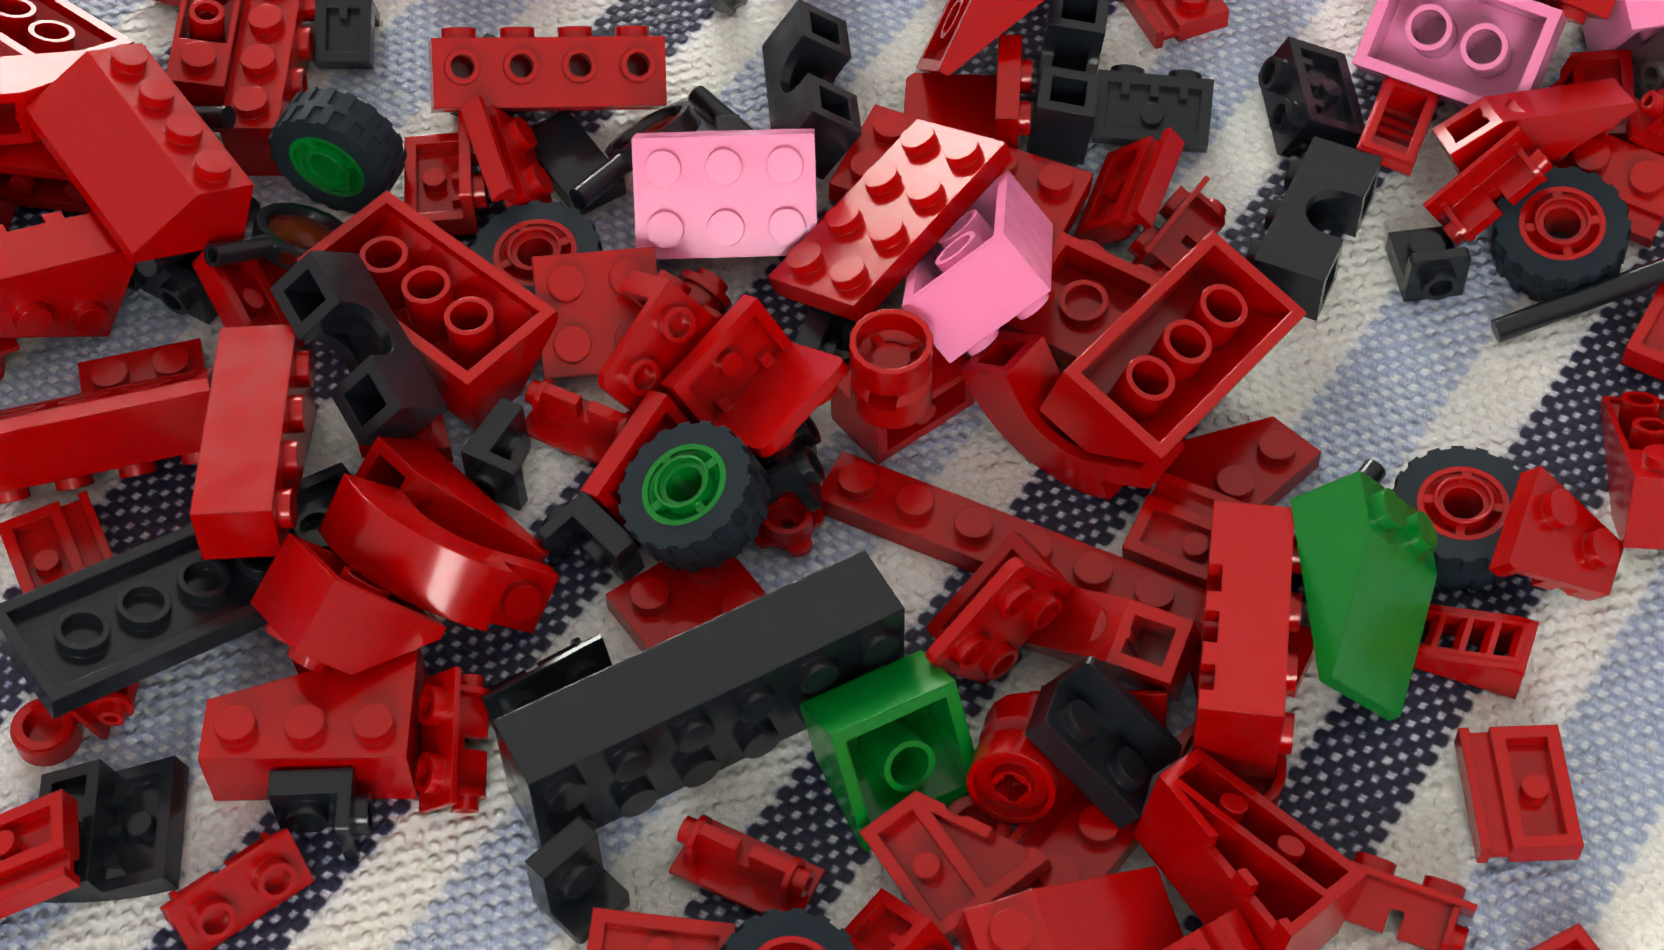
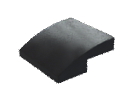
M171 756L115 771L104 761L98 759L42 774L39 798L63 789L78 801L80 859L74 862V873L80 877L81 885L42 903L112 901L179 889L189 767L176 756Z

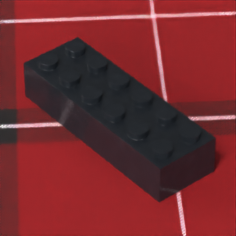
M864 549L494 719L493 725L509 793L539 848L578 816L595 831L623 816L634 817L649 810L657 800L684 787L693 788L703 785L711 780L719 770L744 758L754 759L761 757L773 750L780 741L807 729L799 703L904 657L905 608Z

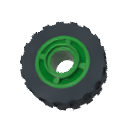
M316 86L309 87L305 92L299 91L290 101L268 137V145L271 147L269 151L271 159L275 160L279 172L282 176H286L294 188L298 191L301 190L311 200L327 205L330 209L336 211L344 210L353 214L359 212L386 190L391 191L404 170L407 152L406 149H403L402 143L404 141L400 134L396 133L393 129V124L386 117L380 115L375 107L369 103L362 102L353 94L348 92L345 94L330 87L319 89Z
M701 420L700 423L691 424L688 421L679 423L678 427L671 430L664 429L656 434L657 437L650 443H645L638 450L639 454L633 462L630 461L624 471L626 473L623 483H620L618 494L621 496V504H618L620 516L626 521L624 526L628 532L656 561H661L667 568L678 571L679 568L685 569L688 573L700 572V569L708 567L712 570L722 566V562L731 557L733 559L743 552L742 549L749 541L753 542L759 534L758 529L762 521H766L769 512L767 508L768 499H771V488L766 483L768 475L764 467L738 436L736 437L731 429L723 425L717 427L711 421Z

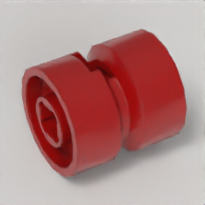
M882 309L867 314L857 321L850 333V402L855 413L867 424L881 429H900L911 426L926 415L932 403L933 335L928 324L920 317L902 309Z
M1024 692L1006 695L994 702L986 715L979 737V745L975 749L969 767L967 790L972 801L985 814L999 821L1014 824L1034 822L1047 815L1056 800L1062 771L1025 736L1039 695Z

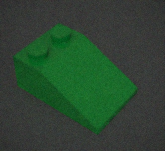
M1357 471L1291 498L1290 504L1319 681L1385 720L1391 721L1401 717L1435 587L1437 570L1433 549L1437 548L1438 538L1434 525L1426 513L1416 510L1397 497L1390 488L1383 487L1362 471Z

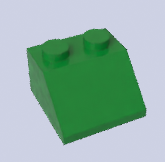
M922 650L799 703L816 761L859 846L865 852L871 850V848L859 831L915 790L945 804L946 808L954 801L970 795L967 790V774L975 750L956 681L940 666L935 668L925 658V653Z

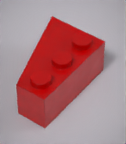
M61 210L42 215L43 224L8 232L4 225L0 224V338L109 337L136 263L131 264L94 212L64 218Z
M421 648L354 675L327 666L323 673L310 670L208 699L198 761L214 801L269 800L267 796L269 771L353 767L361 793H370L372 799H418L419 792L414 785V769L417 759L421 755L422 725L418 721L416 708L418 696L424 687V679L428 678Z
M1199 747L1159 774L1133 833L1136 840L1204 925L1238 908L1261 950H1319L1338 934L1368 875Z

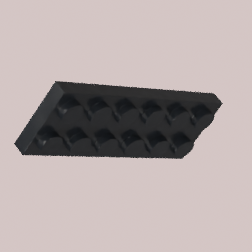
M342 462L301 479L297 495L296 528H290L288 532L332 552L334 551L325 542L318 530L344 473L352 475ZM190 524L0 603V644L48 713L55 719L267 625L268 622L254 608L250 601L275 556L202 560L194 528Z

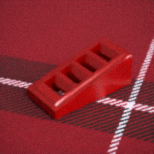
M1385 76L1356 149L1382 157L1381 166L1410 176L1440 95Z
M1430 604L1424 628L1429 630L1424 645L1419 644L1413 668L1516 699L1539 622L1509 614ZM1442 633L1455 637L1452 648L1438 647ZM1468 641L1481 645L1480 651H1466ZM1496 649L1508 654L1507 656L1494 655L1493 653Z

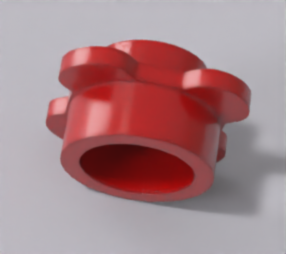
M785 492L775 503L767 507L769 512L766 521H762L758 529L759 534L753 543L762 549L773 546L787 551L792 557H803L809 554L813 548L811 536L814 529L823 524L824 513L821 508L810 512L795 493ZM793 525V527L789 529H784L782 526Z

